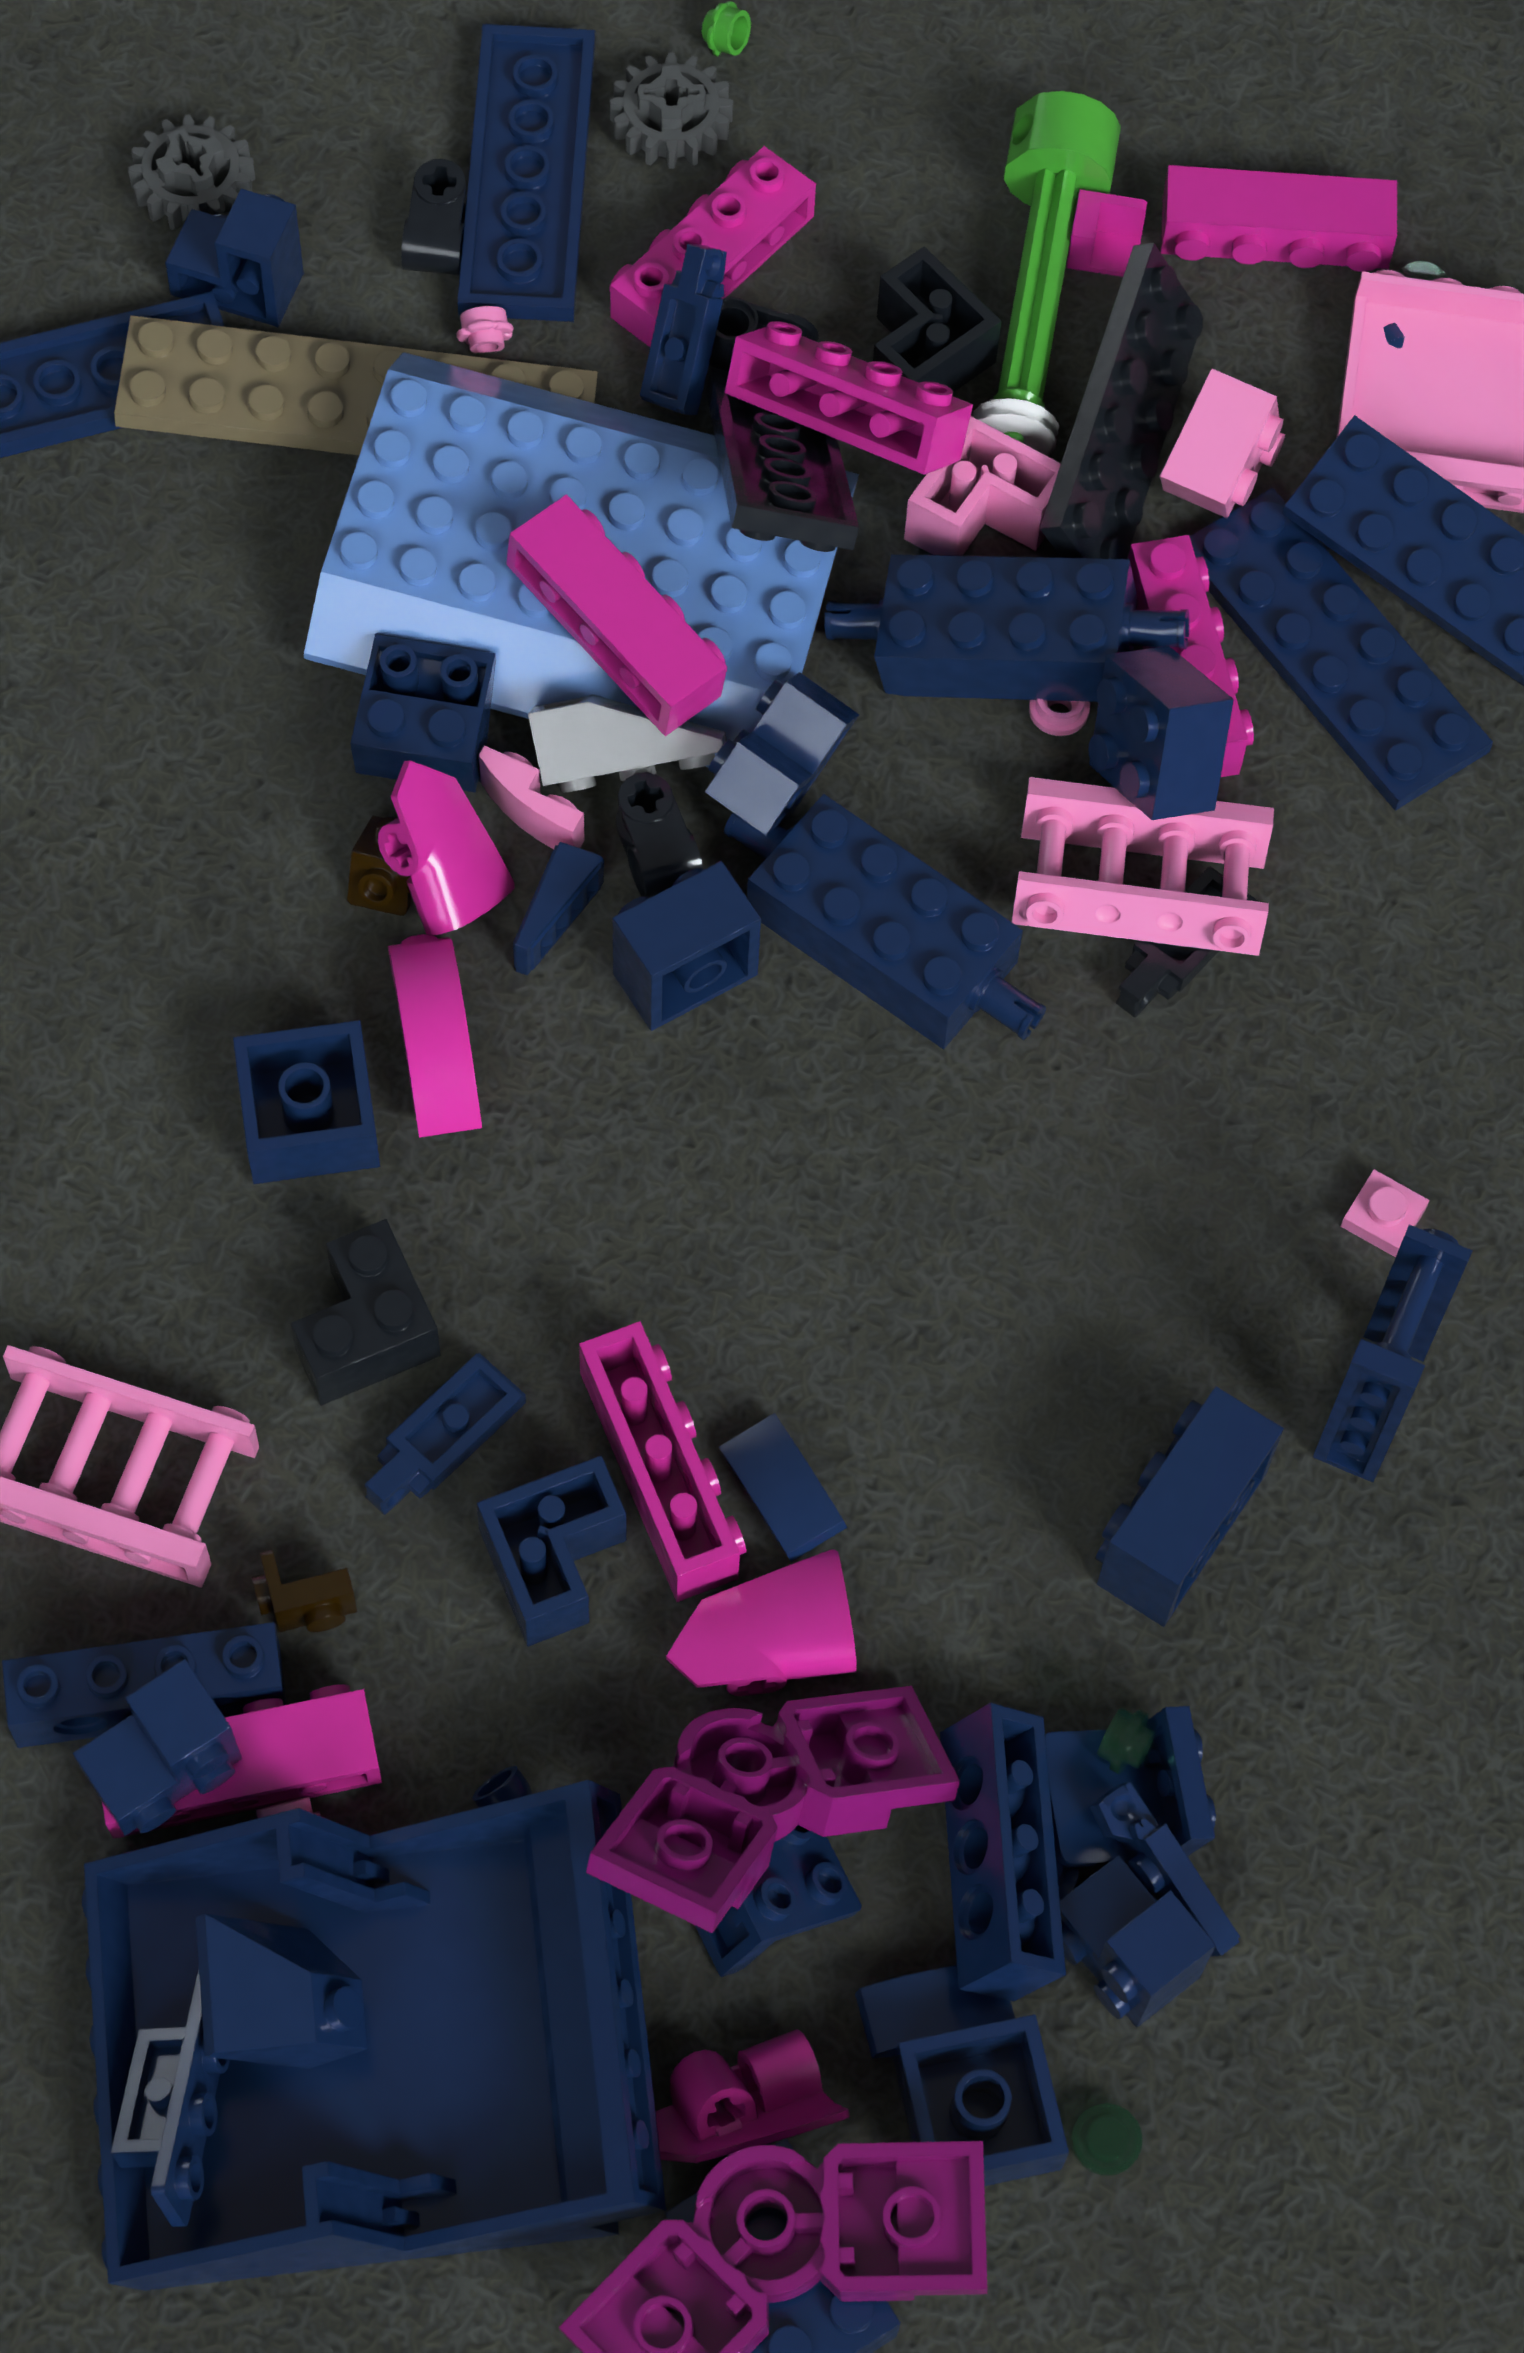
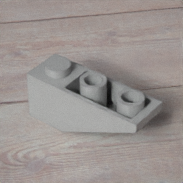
M596 695L534 706L528 713L542 784L547 786L559 783L562 793L596 786L595 776L619 772L620 781H625L637 773L648 772L656 774V764L677 760L681 770L707 766L712 762L715 753H718L727 741L725 731L686 721L665 737L638 707Z

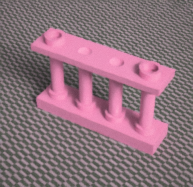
M1029 777L1021 838L1040 840L1037 873L1019 871L1012 923L1023 926L1259 956L1269 903L1247 900L1249 867L1264 869L1273 828L1274 808L1216 801L1215 811L1151 820L1116 788ZM1065 844L1101 848L1098 881L1061 877ZM1126 851L1163 856L1160 889L1123 884ZM1187 859L1224 864L1222 897L1185 892Z
M8 1345L3 1359L10 1378L21 1382V1385L0 1431V1522L202 1588L211 1567V1560L206 1543L201 1542V1537L197 1532L230 1452L234 1451L252 1458L256 1457L259 1442L255 1425L250 1424L249 1419L245 1415L228 1407L214 1406L212 1411L68 1365L63 1357L46 1348L32 1346L28 1351ZM49 1391L83 1403L49 1482L41 1483L38 1489L16 1482V1478L11 1472L44 1396ZM110 1411L144 1422L111 1502L102 1504L101 1509L77 1502V1497L73 1492L106 1414ZM169 1431L206 1443L173 1523L165 1524L163 1529L139 1522V1517L135 1512Z

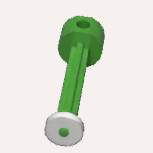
M1066 91L1039 93L1019 106L1015 111L1004 181L1014 196L1031 207L998 393L994 396L993 400L980 404L973 412L974 418L1046 456H1049L1055 450V437L1058 435L1059 424L1054 415L1045 409L1043 394L1079 190L1110 194L1121 129L1115 113L1102 102L1084 94Z

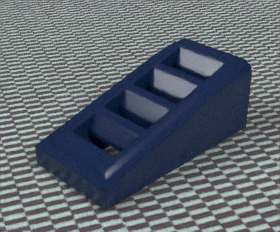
M562 842L555 845L513 942L514 968L516 972L528 975L531 970L535 969L599 892L604 883V859L600 855Z

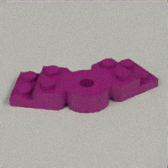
M912 1686L787 1701L779 1711L777 1722L773 1727L761 1723L762 1713L750 1709L728 1708L715 1710L697 1717L686 1726L678 1741L673 1767L653 1769L590 1852L586 1873L713 1933L731 1906L737 1909L740 1908L769 1866L774 1842L787 1836L797 1825L822 1837L887 1828L892 1809L955 1801L960 1780Z
M983 2141L837 2144L823 2158V2163L818 2168L794 2150L781 2146L758 2145L736 2151L721 2160L702 2182L697 2195L694 2222L662 2220L558 2328L581 2353H751L769 2334V2303L795 2298L811 2289L819 2281L841 2302L914 2301V2295L987 2294ZM762 2208H775L781 2211L788 2220L785 2230L780 2236L772 2240L756 2239L747 2231L748 2220L754 2212Z

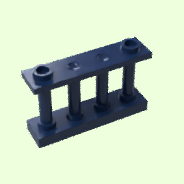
M1412 1225L1408 1226L1363 1336L1377 1343L1373 1344L1364 1339L1360 1340L1313 1458L1372 1483L1374 1482L1425 1367L1424 1364L1412 1360L1411 1357L1422 1362L1424 1361L1473 1250L1459 1245L1455 1238L1443 1231L1430 1228L1422 1230Z

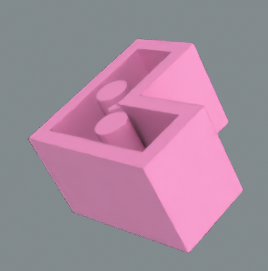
M1211 368L1160 475L1163 490L1227 519L1235 503L1244 506L1254 488L1262 464L1269 467L1273 465L1285 439V434L1280 432L1284 419L1279 417L1277 396Z
M970 416L960 461L926 474L908 499L904 540L933 555L963 556L986 524L1036 551L1046 538L1040 530V526L1061 463Z

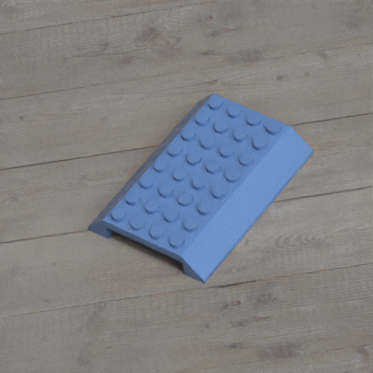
M403 352L387 371L321 570L304 650V659L366 675L375 634L495 653L496 664L491 709L529 719L528 713L534 706L591 695L636 706L506 565L510 533L567 494L581 510L587 509L598 518L605 531V536L621 553L624 551L628 552L638 561L645 574V579L661 596L666 594L679 605L684 614L685 622L700 638L710 639L720 649L728 666L722 695L688 721L725 731L727 740L734 741L743 729L749 733L753 732L763 717L755 709L765 692L776 679L785 684L787 680L799 672L803 674L838 547L831 552H821L807 548L799 540L775 536L773 540L761 541L743 535L739 529L732 528L714 435ZM845 471L853 499L859 474Z

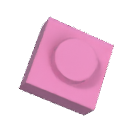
M1374 1169L1343 1218L1340 1227L1396 1257L1408 1226L1412 1225L1415 1227L1430 1200Z

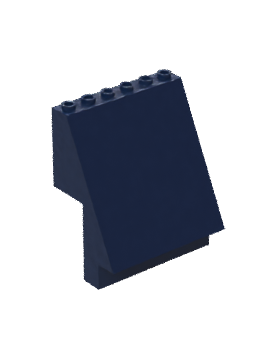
M586 1780L370 1836L297 1808L84 1863L85 1890L82 1894V1908L88 1926L89 1957L86 1962V1977L91 1987L93 2025L90 2030V2046L95 2056L97 2095L94 2100V2116L99 2126L101 2165L98 2170V2186L104 2205L105 2237L102 2242V2258L107 2269L108 2284L146 2291L619 2235L618 2221L666 2211L632 1896L586 1873L590 1852L622 1812L620 1794L593 1781ZM206 1913L309 1929L362 1979L368 2049L311 2069L230 2060L227 2071L220 2074L215 2095L217 2105L216 2128L211 2136H207L202 2157L204 2186L202 2194L198 2200H193L188 2226L172 2227L151 2194L155 2167L120 2168L111 2154L139 2029L186 2027L199 1969L195 1917Z

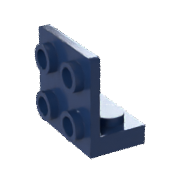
M797 1825L787 1836L774 1842L768 1868L740 1908L737 1909L731 1906L713 1933L696 1925L695 1927L720 1977H724L744 1969L776 1940L850 1918L861 1910L862 1905L827 1836L822 1837Z

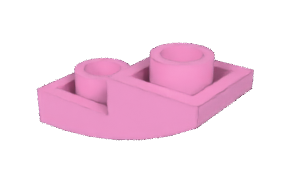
M484 746L479 754L481 784L498 807L520 828L553 850L559 842L581 848L585 840L584 812L577 810L570 801L561 796L542 795L540 791V770L533 767L523 756L514 752L500 753Z

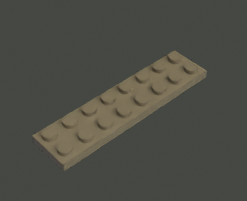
M131 315L114 412L115 427L360 455L387 371L403 352L591 403L595 402L598 371Z

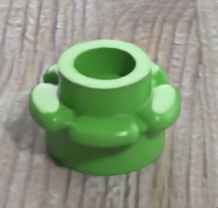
M731 1L720 3L715 9H711L706 14L702 25L703 40L707 42L708 48L712 50L713 55L716 57L721 52L734 56L739 55L746 46L751 31V20L748 12L738 9L737 5Z

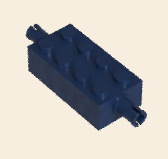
M891 554L884 598L880 599L879 604L828 601L826 609L827 612L831 613H825L824 623L827 640H877L874 658L884 691L887 694L912 697L1043 699L1098 702L1097 688L1102 680L1106 654L1133 651L1134 646H1170L1187 649L1188 638L1185 637H1189L1190 633L1188 609H1181L1180 611L1137 610L1138 598L1130 559Z
M825 794L816 801L794 827L786 830L778 825L766 836L735 813L730 815L724 827V834L734 838L764 859L762 864L748 878L747 899L760 916L761 923L944 1050L974 1013L979 1010H983L1012 1030L1022 1040L1030 1036L1031 1030L1028 1029L1029 1026L1034 1030L1045 1014L1046 1006L1036 1002L1004 980L1018 962L1023 930Z

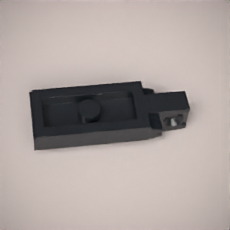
M1208 866L1185 892L1222 897L1223 875L1211 866ZM1247 893V900H1248V901H1256V902H1259L1258 900H1256L1254 897H1252L1251 895H1249V894ZM1138 940L1134 944L1132 955L1125 963L1124 968L1130 971L1131 974L1120 984L1119 989L1121 992L1116 1000V1004L1136 1018L1158 993L1169 1000L1177 991L1181 992L1219 951Z

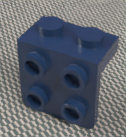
M1189 1706L1164 1707L1136 1729L1062 1731L1045 1734L1055 1854L1057 1861L1064 1867L1105 1866L1118 1855L1128 1865V1861L1132 1857L1124 1848L1122 1842H1117V1839L1103 1836L1089 1807L1115 1786L1126 1782H1131L1158 1825L1166 1824L1187 1857L1215 1839L1216 1811L1213 1800L1206 1793L1201 1768L1203 1756L1202 1740L1197 1730L1193 1727Z

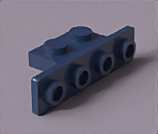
M199 1969L186 2027L139 2029L111 2150V2154L120 2168L155 2167L151 2194L172 2227L188 2226L193 2200H198L202 2194L204 2186V2170L202 2165L204 2147L207 2136H211L214 2133L217 2124V2105L215 2100L220 2074L227 2071L230 2062L229 2059L205 2057Z

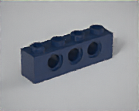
M271 1622L2 1660L8 1728L18 1748L98 1737L132 1715L125 1697L184 1659L187 1660L224 1717L243 1714V1706L263 1699L278 1698L283 1700V1705H287L281 1650L275 1623Z
M989 1703L940 1732L941 1745L960 1780L955 1801L945 1802L958 1986L960 1990L1014 2002L1065 1976L1066 1968L1044 1717Z

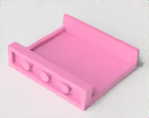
M1379 270L1374 273L1362 271L1354 297L1337 437L1355 415L1483 507L1524 513V294L1509 286H1495L1487 289L1465 286L1451 278H1437L1429 281L1407 278L1393 270ZM1392 323L1397 324L1405 336L1402 348L1397 349L1387 343L1384 326Z

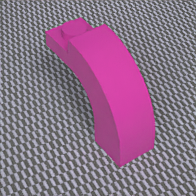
M422 934L408 937L401 944L388 946L419 1138L482 1128L470 1038L452 939Z

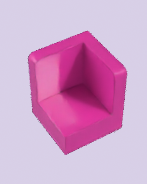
M1080 189L1067 268L1123 277L1133 246L1140 245L1147 201Z

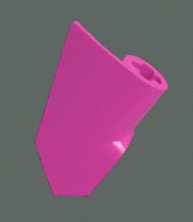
M404 761L391 794V800L398 818L382 826L378 833V845L385 862L392 870L400 875L410 876L406 882L425 933L427 935L443 934L461 928L488 912L515 888V883L457 779L416 762Z
M828 1550L702 1599L666 1655V1660L697 1688L726 1685L728 1693L734 1696L775 1692L785 1687L789 1679L799 1680L855 1673V1642L838 1551Z
M800 2030L790 2031L739 2051L737 2055L738 2064L732 2067L715 2051L702 2050L693 2052L680 2061L670 2077V2093L673 2105L655 2111L660 2158L662 2160L699 2163L732 2154L747 2147L764 2145L793 2137L850 2117L848 2108L833 2102L823 2092L819 2067L814 2052L805 2035Z

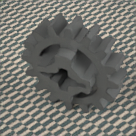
M668 52L666 63L658 64L651 55L646 56L644 70L641 71L629 65L626 68V81L616 80L614 83V98L610 99V121L614 122V137L616 140L626 139V152L629 155L635 154L641 149L645 151V164L651 166L658 156L666 158L669 169H675L677 158L685 157L692 166L697 165L698 151L702 150L713 156L717 153V139L727 140L729 137V123L733 121V100L729 99V84L727 81L716 82L717 69L714 66L705 68L703 71L698 70L697 57L691 56L685 64L677 63L674 52Z
M191 114L185 115L183 126L175 127L168 119L162 121V134L158 136L146 130L143 133L145 148H132L133 165L128 166L136 204L138 207H148L149 219L153 222L161 219L164 215L168 216L169 228L171 230H176L182 221H186L191 209L211 215L221 214L224 211L230 212L240 189L253 192L251 181L256 180L253 158H250L247 140L236 141L235 128L232 125L217 131L214 117L209 116L200 126L194 125Z

